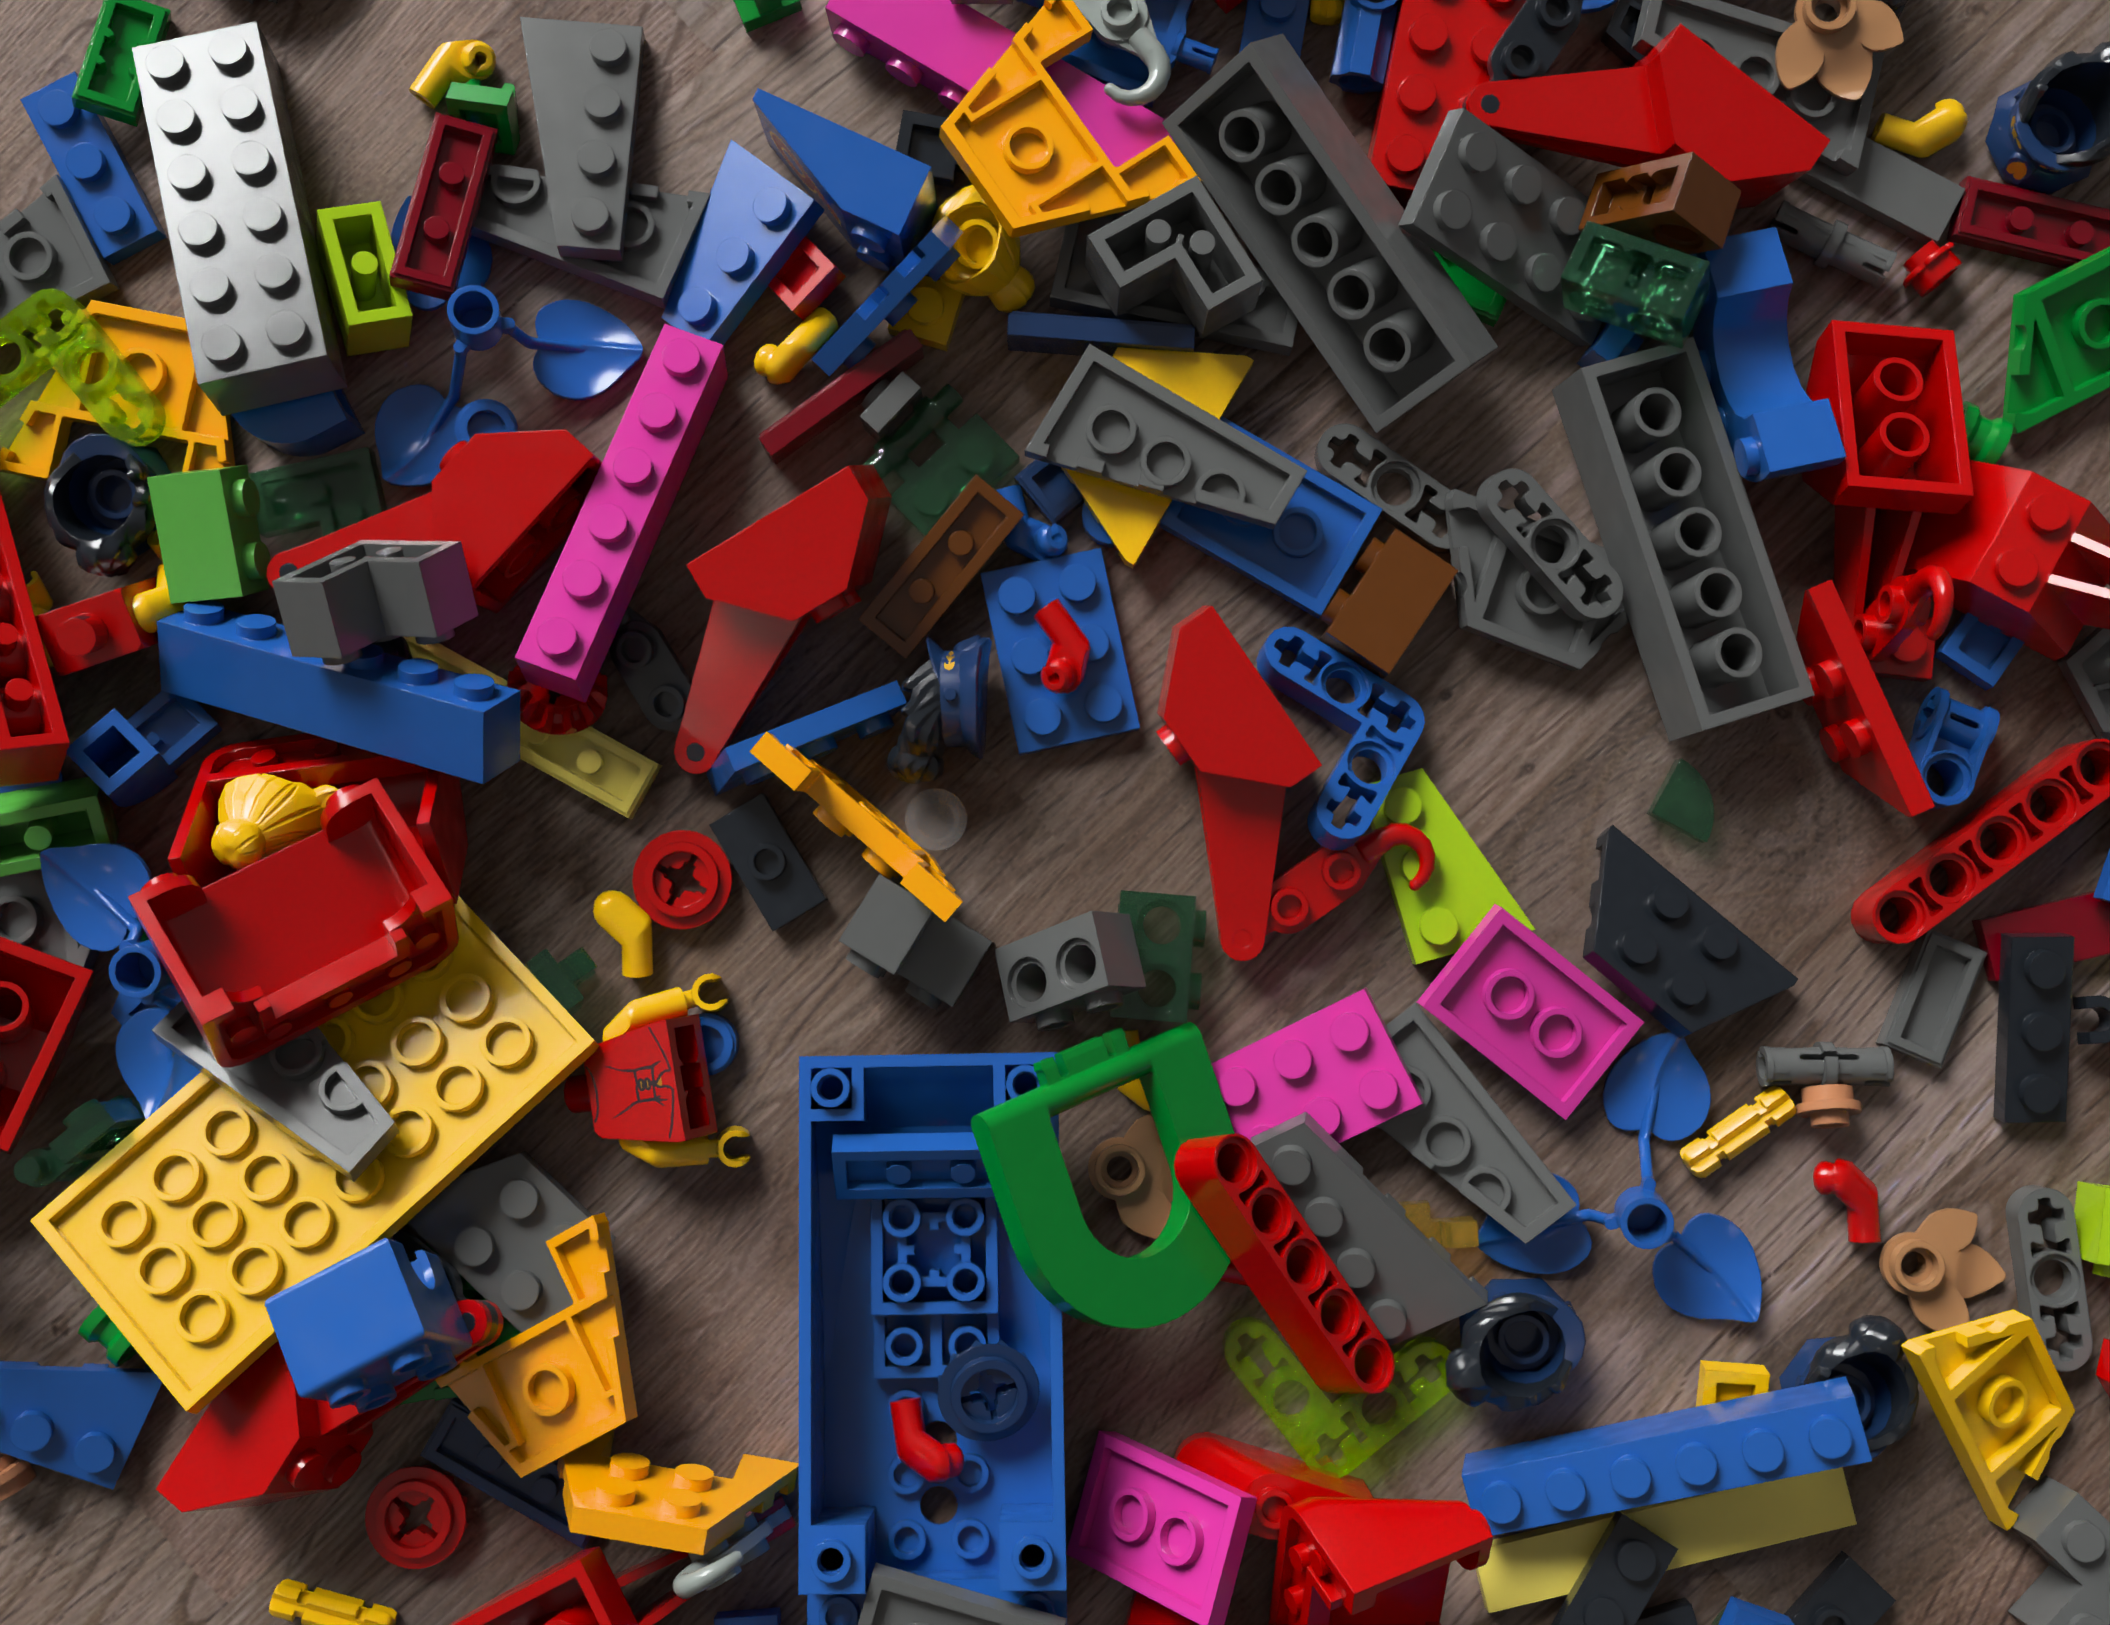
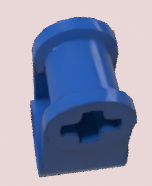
M1941 687L1932 689L1921 704L1914 721L1913 735L1908 746L1935 807L1924 812L1960 804L1970 796L1985 753L1996 735L2000 721L1998 710L1986 706L1979 710L1951 699L1949 691ZM1930 767L1937 770L1942 776L1944 785L1940 796L1932 792L1928 786L1926 777Z

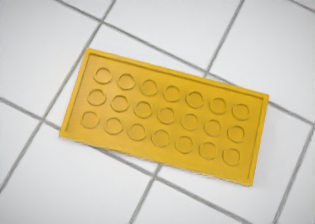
M459 896L457 904H454L459 941L457 947L447 958L432 968L318 1026L326 1036L329 1044L342 1060L347 1062L394 1120L399 1130V1133L355 1182L200 1072L30 1220L186 1412L198 1414L278 1341L265 1307V1301L268 1298L383 1238L390 1239L585 1062L599 1047L597 1042Z

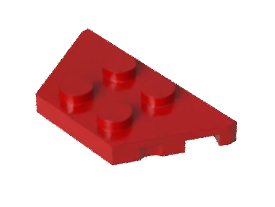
M1832 579L1805 590L1796 641L1815 695L1802 700L1808 706L1813 705L1823 728L1819 731V737L1826 754L1833 762H1839L1844 773L1907 817H1913L1935 807Z

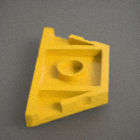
M1118 347L1112 356L1218 419H1221L1254 362L1253 359L1245 355ZM1061 467L1070 482L1076 486L1084 498L1085 505L1097 523L1100 522L1119 551V556L1124 564L1133 569L1172 500Z
M2014 1309L1911 1338L1901 1345L1988 1520L2006 1531L2015 1524L2019 1514L2010 1510L2008 1506L2025 1474L2038 1481L2050 1459L2049 1456L2053 1444L2062 1436L2075 1412V1408L2033 1319Z

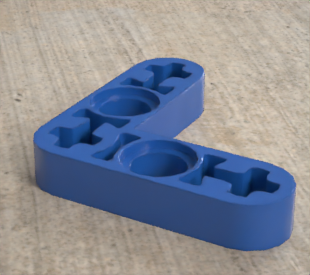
M1282 627L1274 630L1259 650L1256 661L1261 677L1275 689L1352 735L1313 803L1307 818L1308 829L1314 840L1325 848L1344 850L1352 847L1369 828L1423 731L1425 724L1424 712L1419 703L1410 695L1307 632L1295 627ZM1285 649L1296 655L1290 667H1286L1279 662L1281 654ZM1314 665H1316L1321 670L1311 684L1305 679L1312 671ZM1340 678L1348 682L1355 693L1354 702L1349 704L1340 703L1332 699L1326 690V680ZM1370 698L1375 703L1368 710L1369 713L1365 717L1359 711ZM1390 714H1394L1401 719L1396 733L1386 727L1388 723L1387 717ZM1356 757H1366L1373 760L1381 771V781L1376 784H1368L1361 781L1352 770V760ZM1347 795L1349 798L1357 801L1352 805L1345 817L1346 824L1342 829H1339L1331 824L1334 816L1333 812Z

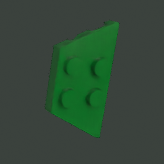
M2110 246L2013 295L2003 419L2013 423L2012 433L2018 434L2110 387Z

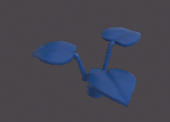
M408 196L405 199L392 228L391 240L395 253L412 196ZM471 236L457 290L451 295L449 301L406 290L409 304L419 310L433 311L448 302L447 315L457 340L453 345L455 355L450 389L446 399L433 387L416 384L397 389L382 403L375 421V440L383 479L391 485L402 487L432 485L431 481L441 471L439 464L443 456L451 447L457 444L455 421L462 407H458L456 404L461 396L466 357L469 350L484 351L490 349L500 341L503 334H508L524 347L537 350L533 359V370L537 380L544 388L560 398L579 401L595 398L609 390L641 359L643 354L642 344L632 330L611 313L588 302L569 299L555 301L543 306L538 311L535 320L538 338L529 336L515 325V321L512 318L502 317L496 297L491 291L483 287L491 274L493 263L492 251L488 241Z
M96 843L46 849L40 853L44 886L51 905L65 930L78 943L92 950L106 952L119 947L120 950L113 956L109 964V978L114 988L126 997L141 998L142 1003L145 1005L154 1003L164 1008H148L137 1012L122 1025L116 1040V1059L124 1081L137 1098L147 1119L201 1072L159 1042L152 1032V1029L179 1002L160 993V991L170 988L174 984L150 940L140 942L144 929L139 920L136 919L137 916L128 899V896L140 891L149 880L153 879L151 871L137 853L118 844Z
M1666 1032L1640 1041L1615 1062L1604 1083L1603 1106L1608 1120L1612 1125L1623 1130H1640L1638 1136L1641 1170L1640 1186L1631 1187L1621 1193L1616 1200L1614 1213L1608 1214L1594 1209L1579 1210V1196L1574 1186L1565 1178L1553 1174L1576 1203V1206L1526 1244L1487 1214L1476 1235V1243L1481 1251L1495 1261L1513 1269L1536 1274L1561 1273L1579 1265L1589 1255L1592 1242L1583 1222L1592 1221L1605 1225L1609 1230L1620 1228L1624 1237L1632 1245L1641 1249H1654L1662 1246L1664 1243H1669L1663 1246L1655 1255L1652 1275L1654 1286L1659 1296L1675 1311L1699 1319H1730L1750 1323L1758 1320L1762 1299L1760 1269L1754 1250L1742 1230L1723 1216L1712 1213H1700L1687 1222L1680 1234L1674 1229V1218L1661 1195L1655 1191L1656 1181L1653 1176L1650 1146L1651 1133L1667 1141L1686 1138L1702 1126L1710 1109L1711 1094L1706 1074L1689 1049L1684 1037L1679 1039L1672 1032Z

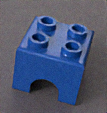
M383 1238L271 1296L265 1301V1307L300 1397L328 1401L332 1409L354 1405L359 1413L367 1412L395 1399L397 1393L394 1387L416 1375L419 1381H426L450 1371L457 1365L455 1355L470 1348L473 1341L437 1255L424 1250H418L415 1252L417 1259L410 1263L402 1243Z

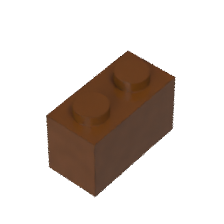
M1397 529L1392 532L1385 543L1375 537L1354 566V569L1363 574L1353 591L1348 594L1340 588L1319 618L1329 625L1320 638L1321 642L1382 679L1390 674L1458 572V569Z

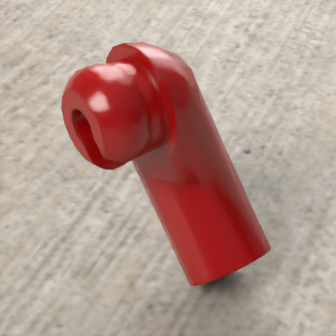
M1056 599L1038 611L1033 618L1052 642L1046 667H1043L1041 671V681L1048 691L1061 694L1076 690L1084 680L1091 645L1088 638L1060 600Z
M1838 1158L1835 1163L1828 1161L1819 1162L1814 1168V1187L1821 1195L1836 1194L1837 1198L1846 1205L1848 1241L1854 1243L1881 1242L1879 1196L1875 1184L1851 1161Z
M921 1397L890 1402L896 1450L900 1461L931 1483L942 1484L948 1478L959 1476L964 1468V1454L956 1443L941 1444L926 1433Z

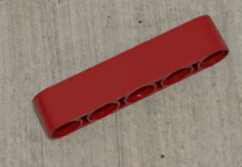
M2092 739L2067 744L2056 749L1864 891L1854 901L1851 909V923L1856 933L1864 940L1874 944H1902L1918 939L2110 796V740ZM2084 755L2092 760L2095 768V775L2091 783L2087 782L2080 772V763ZM2035 791L2042 795L2046 803V811L2041 820H2038L2030 809V800ZM1986 827L1994 833L1997 839V848L1991 858L1983 852L1980 846V837ZM1937 863L1945 869L1948 876L1947 887L1941 895L1933 890L1930 883L1931 870ZM1887 900H1890L1896 906L1899 916L1897 925L1891 932H1888L1880 921V910Z
M1239 1133L1189 1139L1181 1144L1174 1160L1175 1176L1180 1187L1315 1384L1322 1391L1331 1394H1376L1383 1392L1389 1387L1395 1370L1394 1355L1389 1344L1255 1145L1246 1136Z

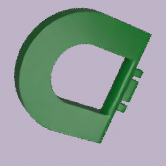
M1185 1022L1131 1047L1128 1046L1123 1029L1115 1028L1103 1033L1102 1036L1093 1037L1054 1054L1055 1060L1054 1057H1049L1033 1063L1034 1072H1036L1040 1087L980 1112L971 1119L972 1131L1010 1243L1021 1267L1035 1288L1049 1302L1069 1316L1087 1324L1110 1328L1141 1329L1173 1321L1192 1310L1207 1297L1222 1278L1231 1261L1180 1187L1174 1170L1176 1152L1181 1144L1187 1140L1235 1133L1202 1034L1192 1022ZM1140 1078L1171 1171L1173 1200L1169 1218L1158 1238L1142 1252L1130 1257H1123L1106 1249L1089 1230L1083 1218L1050 1118Z

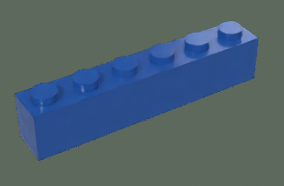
M214 600L188 602L184 605L183 611L157 621L161 691L480 784H485L520 761L521 690L495 684L494 680L487 675L455 673L438 668V664L432 660L422 658L405 659L384 653L380 646L374 644L362 648L363 655L359 659L340 665H325L322 658L292 657L284 625L276 623L274 617L264 614L245 615L224 609L222 603Z
M1846 1376L1467 1453L1465 1454L1461 1476L1470 1508L1476 1509L1483 1514L1490 1526L1492 1535H1499L1871 1462L1872 1457L1855 1396Z

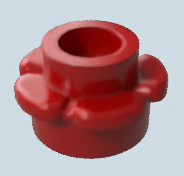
M1931 240L1920 248L1903 264V267L1909 273L1903 281V286L1907 288L1911 285L1922 298L1936 289L1963 264L1951 251L1956 245L1953 242H1948L1945 246L1939 247Z

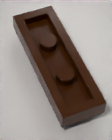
M976 474L858 620L907 659L1025 514Z

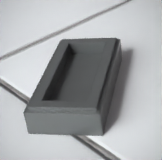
M1932 929L1916 940L1876 1043L1887 1046L1889 1049L1932 1067L1942 1068L1987 952Z

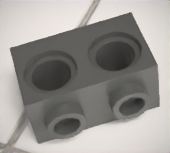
M1089 911L994 949L1010 1022L1036 1023L1037 1030L1041 1032L1058 1030L1073 1025L1075 1023L1073 1014L1084 1010L1087 1013L1094 1014L1122 1007L1124 1005L1123 996L1146 988L1130 914Z

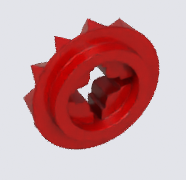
M518 664L508 674L507 687L521 690L520 721L536 731L551 735L577 733L593 725L605 710L608 697L607 676L602 675L600 671L586 703L561 694L560 697L556 698L555 704H550L551 695L549 694V689L527 682Z
M675 830L656 837L645 846L635 863L632 883L639 906L653 921L672 929H691L711 922L728 904L734 876L727 854L711 838L695 831ZM696 855L697 859L694 863L696 868L693 871V877L700 882V886L707 889L706 892L685 890L680 897H676L673 905L670 904L674 897L672 892L675 888V883L668 878V874L660 871L661 867L683 870L688 862L691 863Z
M431 1464L411 1467L403 1466L382 1479L369 1497L365 1511V1526L369 1540L384 1559L396 1566L408 1569H421L438 1564L457 1548L469 1525L466 1521L467 1497L461 1495L459 1489L454 1484V1476L444 1475L434 1470ZM431 1497L434 1502L431 1504L432 1509L427 1515L428 1521L432 1524L431 1529L427 1525L420 1524L415 1529L411 1528L405 1535L402 1534L400 1531L407 1524L405 1521L410 1515L409 1509L405 1506L406 1501L413 1506H417L422 1501L426 1502Z

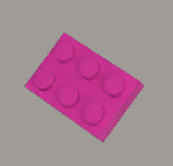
M1496 904L1493 905L1417 1001L1419 1005L1565 1120L1644 1023L1643 1020L1520 921Z
M1367 987L1211 1063L1234 1132L1246 1136L1249 1140L1257 1134L1307 1112L1338 1143H1341L1424 1102Z
M1099 1430L1066 1554L1199 1625H1224L1257 1497L1116 1431Z

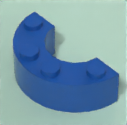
M1771 227L1727 236L1723 249L1697 254L1695 267L1687 268L1685 271L1684 283L1688 301L1692 305L1693 337L1722 419L1737 469L1744 479L1750 482H1760L1837 466L1847 456L1829 398L1812 401L1802 388L1794 369L1787 328L1788 298L1793 286V280L1777 228Z

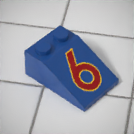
M758 88L752 100L767 142L809 195L825 209L824 213L848 243L857 249L855 254L859 259L883 271H889L891 265L897 267L924 238L938 208L932 167Z

